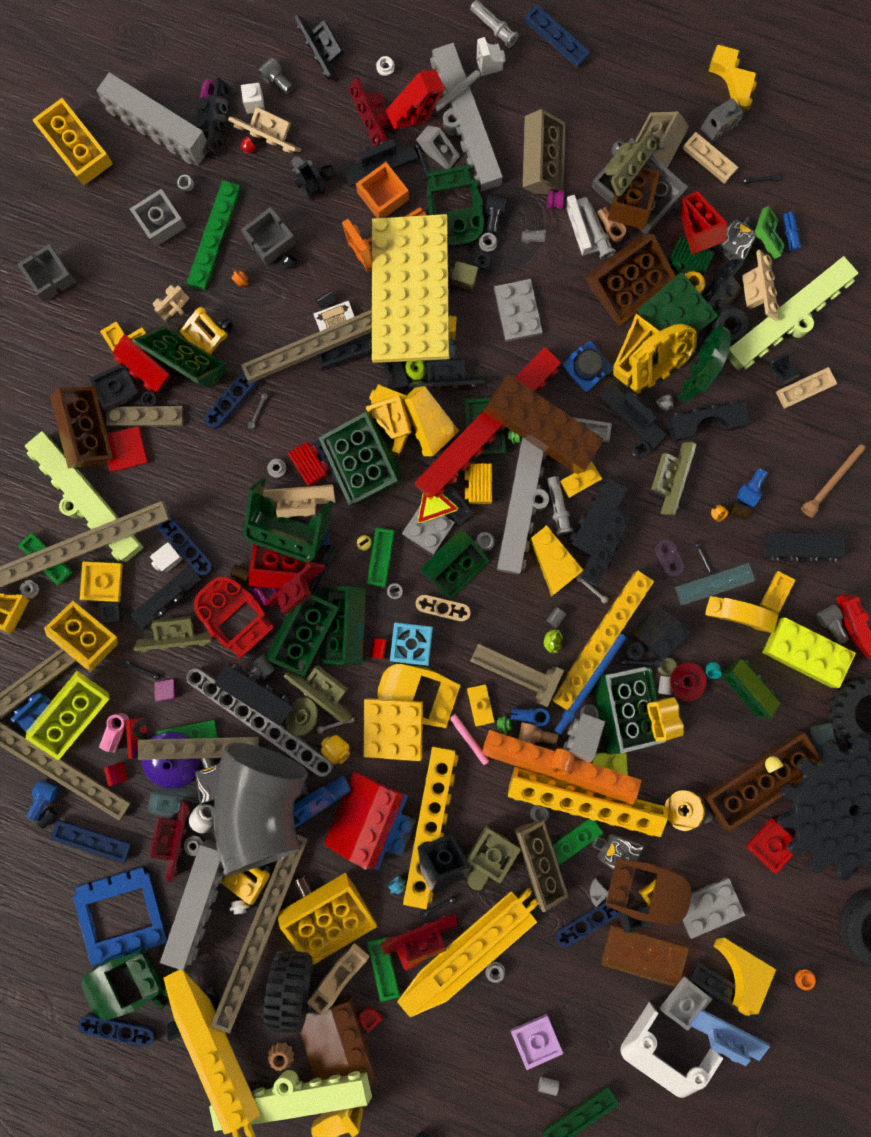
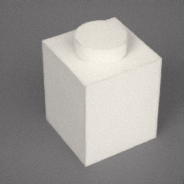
M260 83L241 85L243 104L247 114L254 113L256 107L265 110Z
M169 542L150 556L153 560L152 566L158 572L161 570L164 573H167L184 559Z

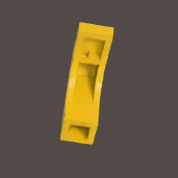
M712 596L709 598L705 615L738 622L756 630L774 633L778 614L768 609L742 601Z

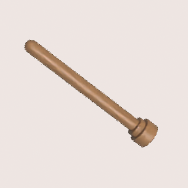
M860 444L817 496L801 507L803 513L812 518L818 513L819 504L864 452L865 446L863 444Z

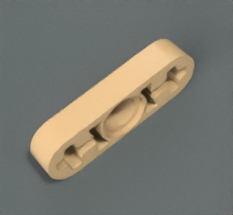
M421 595L416 600L417 609L423 613L460 622L466 621L470 616V609L465 604L428 595ZM427 599V602L433 604V600L437 601L434 606L435 612H431L432 607L428 606L422 609L419 601ZM440 603L448 605L449 610L447 613L441 614L438 612L437 607ZM451 605H455V610H460L461 607L465 608L464 611L467 612V616L463 615L462 618H459L457 613H453V617L449 616L452 609Z

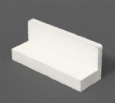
M575 195L567 197L565 206L581 254L583 256L597 252L599 250L593 243V234L581 210L582 206L589 203L588 199L584 197L576 200Z

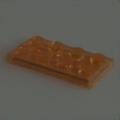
M611 925L601 965L676 987L681 981L689 948L635 931L624 933L623 928Z

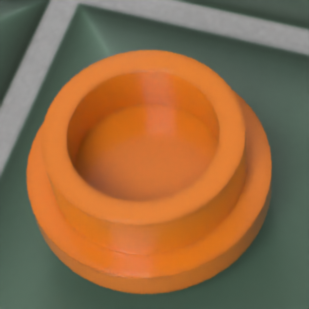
M235 270L233 272L234 275L231 278L238 286L243 288L249 284L247 281L249 278L243 271L240 270L238 272Z
M802 969L797 972L795 982L802 990H810L814 987L816 978L810 970Z

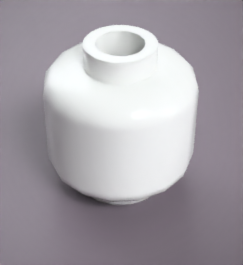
M209 804L198 805L189 817L190 827L197 833H207L214 826V807Z

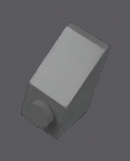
M427 126L416 139L426 154L445 169H449L460 157L439 127Z

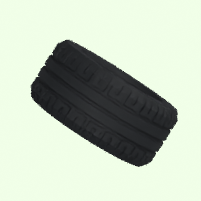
M866 889L865 891L857 892V894H854L853 897L846 901V905L844 904L839 915L838 930L840 931V939L847 951L857 960L871 968V949L864 942L862 935L863 923L868 915L871 914V889Z

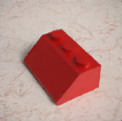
M124 334L112 352L116 356L114 360L122 367L126 365L131 369L129 373L137 380L141 378L145 382L143 386L150 392L155 391L159 393L173 378V375L144 349L132 343L133 340Z
M253 544L249 568V586L281 589L295 574L303 570L310 561L305 562Z

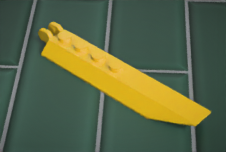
M530 888L525 890L519 897L512 891L509 892L446 947L445 952L438 954L420 970L397 1001L409 1017L447 1002L537 923L530 913L538 905L537 898L533 899L527 907L522 903L532 894L533 891Z
M179 969L164 977L172 1013L223 1133L232 1132L233 1137H242L239 1128L244 1126L246 1136L255 1137L250 1122L259 1117L261 1113L225 1032L211 1027L216 1013L213 1004L184 970Z

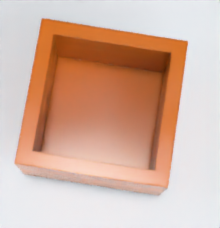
M387 162L356 183L357 193L376 218L387 217L409 200V190Z

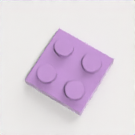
M547 1014L510 1029L526 1070L563 1054Z

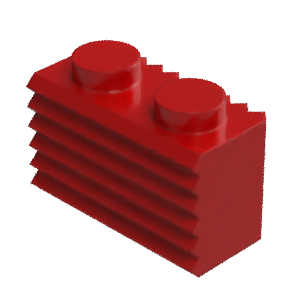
M306 441L288 452V455L308 487L328 477L326 471L329 468L324 460L319 461L316 455L319 452L314 444L310 446Z

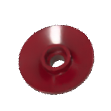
M681 663L673 669L670 675V688L673 694L681 700H696L706 689L707 679L705 672L695 663ZM684 678L687 679L686 685L683 683Z

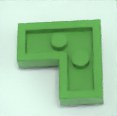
M767 206L761 211L755 233L765 244L767 252L771 253L775 259L782 255L784 243L775 231L778 218L772 209Z

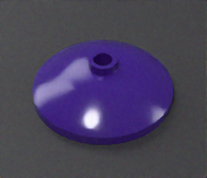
M169 731L159 733L150 740L190 738L184 734ZM200 758L141 760L146 776L153 783L163 788L174 789L183 787L196 776L195 772L200 767ZM165 762L170 763L171 767L165 766Z

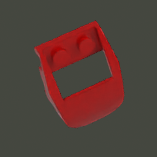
M219 577L212 580L195 598L194 609L200 621L204 623L210 635L221 642L224 647L236 653L239 659H242L266 635L275 629L255 598L230 578ZM248 602L258 613V616L230 641L219 627L241 606Z
M848 592L837 597L839 609L843 615V624L857 649L871 661V631L866 623L870 619L860 603V598Z

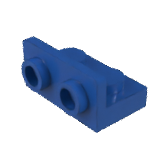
M46 692L34 693L28 699L29 702L25 706L19 707L14 712L11 721L17 722L27 731L53 699Z

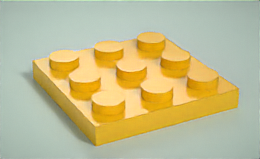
M364 699V757L421 761L423 701Z

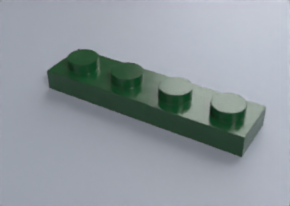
M606 1085L542 1129V1134L544 1137H574L620 1104L609 1086Z

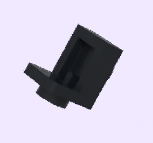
M787 352L771 360L770 373L782 387L799 379L800 374L789 362V354Z
M633 906L629 909L648 914L649 906ZM620 913L624 933H631L641 927H652L654 925L653 923L639 921L624 913Z

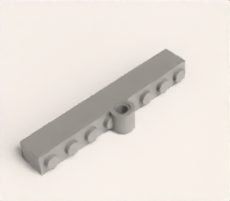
M454 43L432 50L431 66L433 70L436 69L445 88L442 94L444 97L466 79ZM468 86L448 103L450 108L443 115V130L450 136H461L462 151L467 153V164L471 165V169L474 172L473 179H476L477 185L482 192L502 185L503 177L472 92Z
M524 438L521 441L497 571L517 575L520 574L521 570L524 571L526 566V560L523 557L524 552H528L530 541H527L528 533H532L533 522H530L531 515H535L536 511L543 510L549 502L548 494L544 490H540L541 485H537L538 478H542L544 471L541 462L542 459H546L547 454ZM540 497L543 503H536L535 498Z

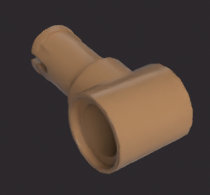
M604 207L603 210L600 209L597 212V216H599L605 226L604 229L610 237V244L618 245L624 238L626 227L624 224L607 220L609 210L607 207ZM617 231L620 233V236H615L612 232Z
M522 722L518 739L534 745L539 742L556 745L558 734L543 731L541 728H538V725Z

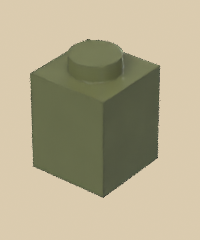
M456 261L455 268L451 267L449 273L451 285L473 291L478 267Z

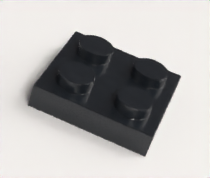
M118 365L89 378L92 386H95L97 397L105 412L140 396L126 365L123 367Z

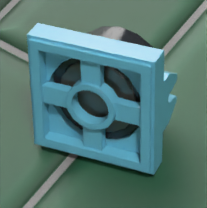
M394 623L390 661L429 666L433 627Z

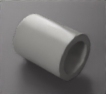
M660 676L658 693L672 695L670 677Z
M540 1077L538 1091L557 1096L559 1081Z

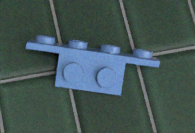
M700 1009L690 1023L692 1027L708 1035L711 1049L716 1053L723 1054L732 1061L747 1066L750 1062V1057L760 1061L770 1048V1044Z

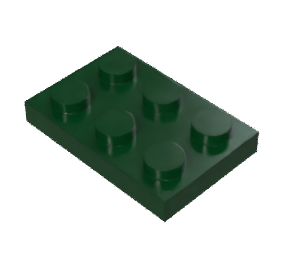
M491 398L464 399L466 428L483 412ZM498 429L494 433L496 435L495 439L490 444L486 442L482 446L484 450L478 456L506 454L504 429L502 431Z

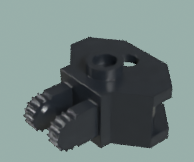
M295 156L291 160V164L294 167L292 171L295 176L293 181L297 188H301L307 199L310 200L312 199L311 193L318 189L321 193L325 191L320 178V171L310 160L304 162L300 157Z

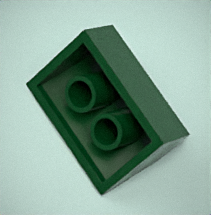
M460 529L420 568V571L448 600H451L490 560L475 541Z
M746 659L734 660L722 671L721 676L757 718L770 719L781 704L777 700L778 695L764 685L765 680L751 670L753 667Z

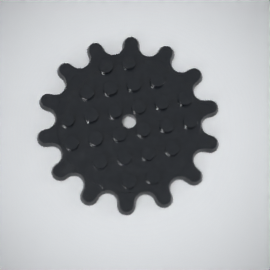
M862 734L854 738L853 745L849 750H841L834 740H827L823 744L824 757L821 761L813 762L806 757L798 760L797 768L802 773L800 783L784 784L782 786L781 795L792 801V808L790 811L780 814L777 818V823L780 827L793 828L795 830V837L787 844V850L791 854L797 855L804 851L811 853V860L808 863V868L811 872L820 873L826 866L833 864L836 866L837 877L840 880L848 881L852 876L853 870L858 866H864L871 875V751L868 738ZM857 805L859 808L853 814L849 813L851 806Z

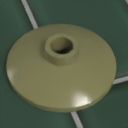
M304 697L293 702V708L285 719L286 727L291 734L303 736L313 729L318 716L316 704L311 699Z

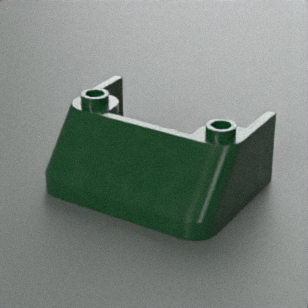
M261 478L249 489L243 527L244 538L250 543L305 562L311 561L316 556L328 530L333 501H329L320 510L318 515L313 516L309 525L289 518L277 517L274 501L269 497L263 496L266 479Z

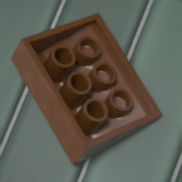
M643 233L584 276L594 295L618 326L638 313L637 309L676 277L654 234Z
M352 996L336 1000L323 1015H320L314 1008L308 1010L305 1024L300 1034L314 1078L325 1080L333 1075L343 1077L348 1076L351 1072L359 1071L360 1073L367 1072L369 1083L375 1081V1066L359 1023V1017Z

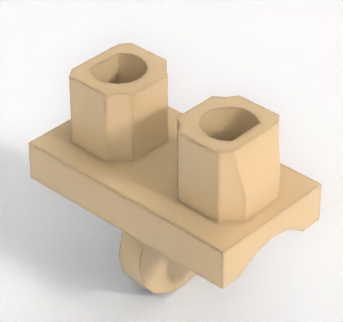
M170 285L166 289L168 296L164 300L157 298L153 302L154 310L165 322L177 312L182 316L184 312L181 308L190 299L179 286L174 287Z

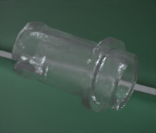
M525 229L521 234L522 242H525V244H528V242H545V230L528 231V229Z

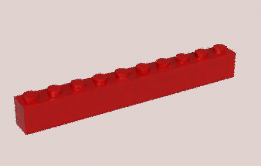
M544 347L514 379L532 391L536 389L540 391L547 384L544 380L548 376L552 378L559 371L557 367L561 362ZM482 412L418 478L414 485L430 500L434 496L438 499L445 491L443 487L447 483L451 485L457 479L456 473L460 469L464 471L471 464L469 459L473 455L477 457L484 450L482 446L486 442L490 444L495 439L496 435L494 433L498 429L502 431L506 426L485 412Z

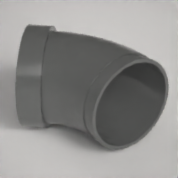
M228 744L218 766L221 774L217 784L214 804L215 839L219 859L224 869V876L238 874L269 864L301 850L297 840L293 811L295 798L301 795L308 776V772L302 765L281 753L252 744Z

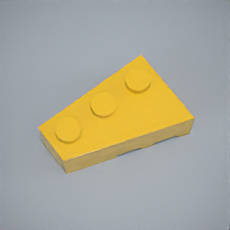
M637 314L634 317V321L613 368V375L627 386L632 382V361L629 360V357L649 337L659 332V330ZM658 346L655 347L656 351L652 354V358L658 353Z
M425 386L415 387L402 399L410 422L413 423L416 438L419 439L423 449V456H434L459 432Z
M547 526L530 539L551 596L584 571Z
M0 593V630L12 635L29 599L23 595H5Z

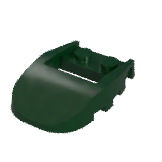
M471 165L426 173L429 215L447 214L448 245H462L476 240L483 231L484 216L482 212V197H480L476 179L472 177ZM470 187L473 207L437 214L433 193Z
M723 324L713 329L704 340L697 353L699 359L696 364H691L689 369L692 372L689 379L686 378L682 385L684 387L678 395V399L688 403L697 393H706L723 368L731 343L730 331Z
M144 947L131 954L130 951H127L118 956L106 958L102 963L90 969L81 982L82 991L91 1010L97 1017L103 1020L113 1019L134 1012L164 991ZM126 962L143 998L123 1007L106 971Z

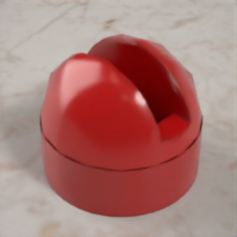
M249 136L241 142V148L245 153L250 154L257 149Z

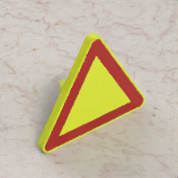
M423 493L418 523H424L458 510V507L443 494L438 499L434 496L430 500Z

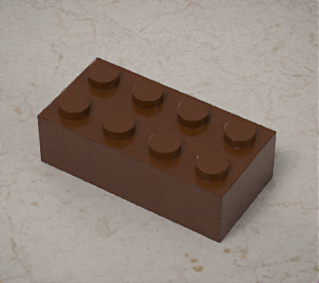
M95 386L62 387L54 391L50 395L68 469L104 466L111 461L113 457Z

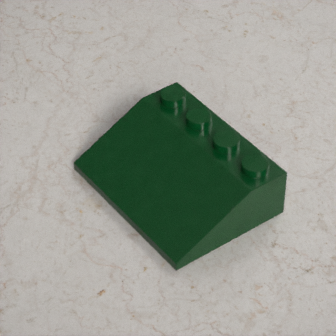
M166 326L137 337L132 342L194 382L210 389L220 384L227 364Z
M364 412L319 437L349 506L388 491L405 482L384 433L371 413Z
M651 666L601 675L593 688L600 720L605 721L602 732L607 754H621L667 742L656 741L652 731V721L648 714V703L658 700Z

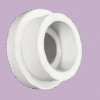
M387 56L381 57L376 65L377 71L383 76L391 75L395 69L394 61Z
M244 900L231 902L230 911H234V915L246 913V909L250 908V906Z

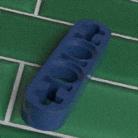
M243 371L207 412L205 423L212 429L220 428L257 386L260 379L249 384ZM241 381L246 383L249 387L246 388L245 385L241 383ZM236 387L243 388L244 392L241 396L234 395L233 392ZM224 401L231 402L229 410H222L221 405ZM217 409L224 414L223 417L216 411ZM218 415V417L216 418L218 422L211 423L212 421L210 420V418L212 416L215 418Z
M173 518L167 521L170 522V527L175 530L173 532L166 527L163 529L164 523L157 525L162 534L199 575L208 576L212 573V562ZM177 534H183L184 541L181 544H176L174 541ZM189 548L196 549L197 553L194 558H188L187 550ZM199 559L204 564L208 563L206 566L208 570L200 571L201 565L198 562L193 564V562Z
M605 900L597 907L591 908L560 927L556 932V940L562 947L571 946L618 917L621 912L611 909L608 911L611 915L608 916L603 909L606 906ZM596 911H601L604 914L603 919L599 922L593 920V914ZM580 921L587 924V928L583 932L576 930V925ZM570 927L573 928L577 935L574 937L573 933L570 934L566 942L564 939L560 940L562 938L561 933L564 932L567 935L571 932Z
M93 1013L84 1015L78 1023L79 1031L85 1035L141 1047L150 1046L156 1038V1031L151 1026L116 1018L103 1020ZM88 1019L90 1024H93L90 1028H87V1024L84 1023ZM104 1023L112 1025L113 1030L111 1033L104 1032ZM124 1027L131 1029L132 1035L130 1037H125L122 1034ZM145 1032H148V1036L151 1037L147 1041L144 1040V1036H141Z

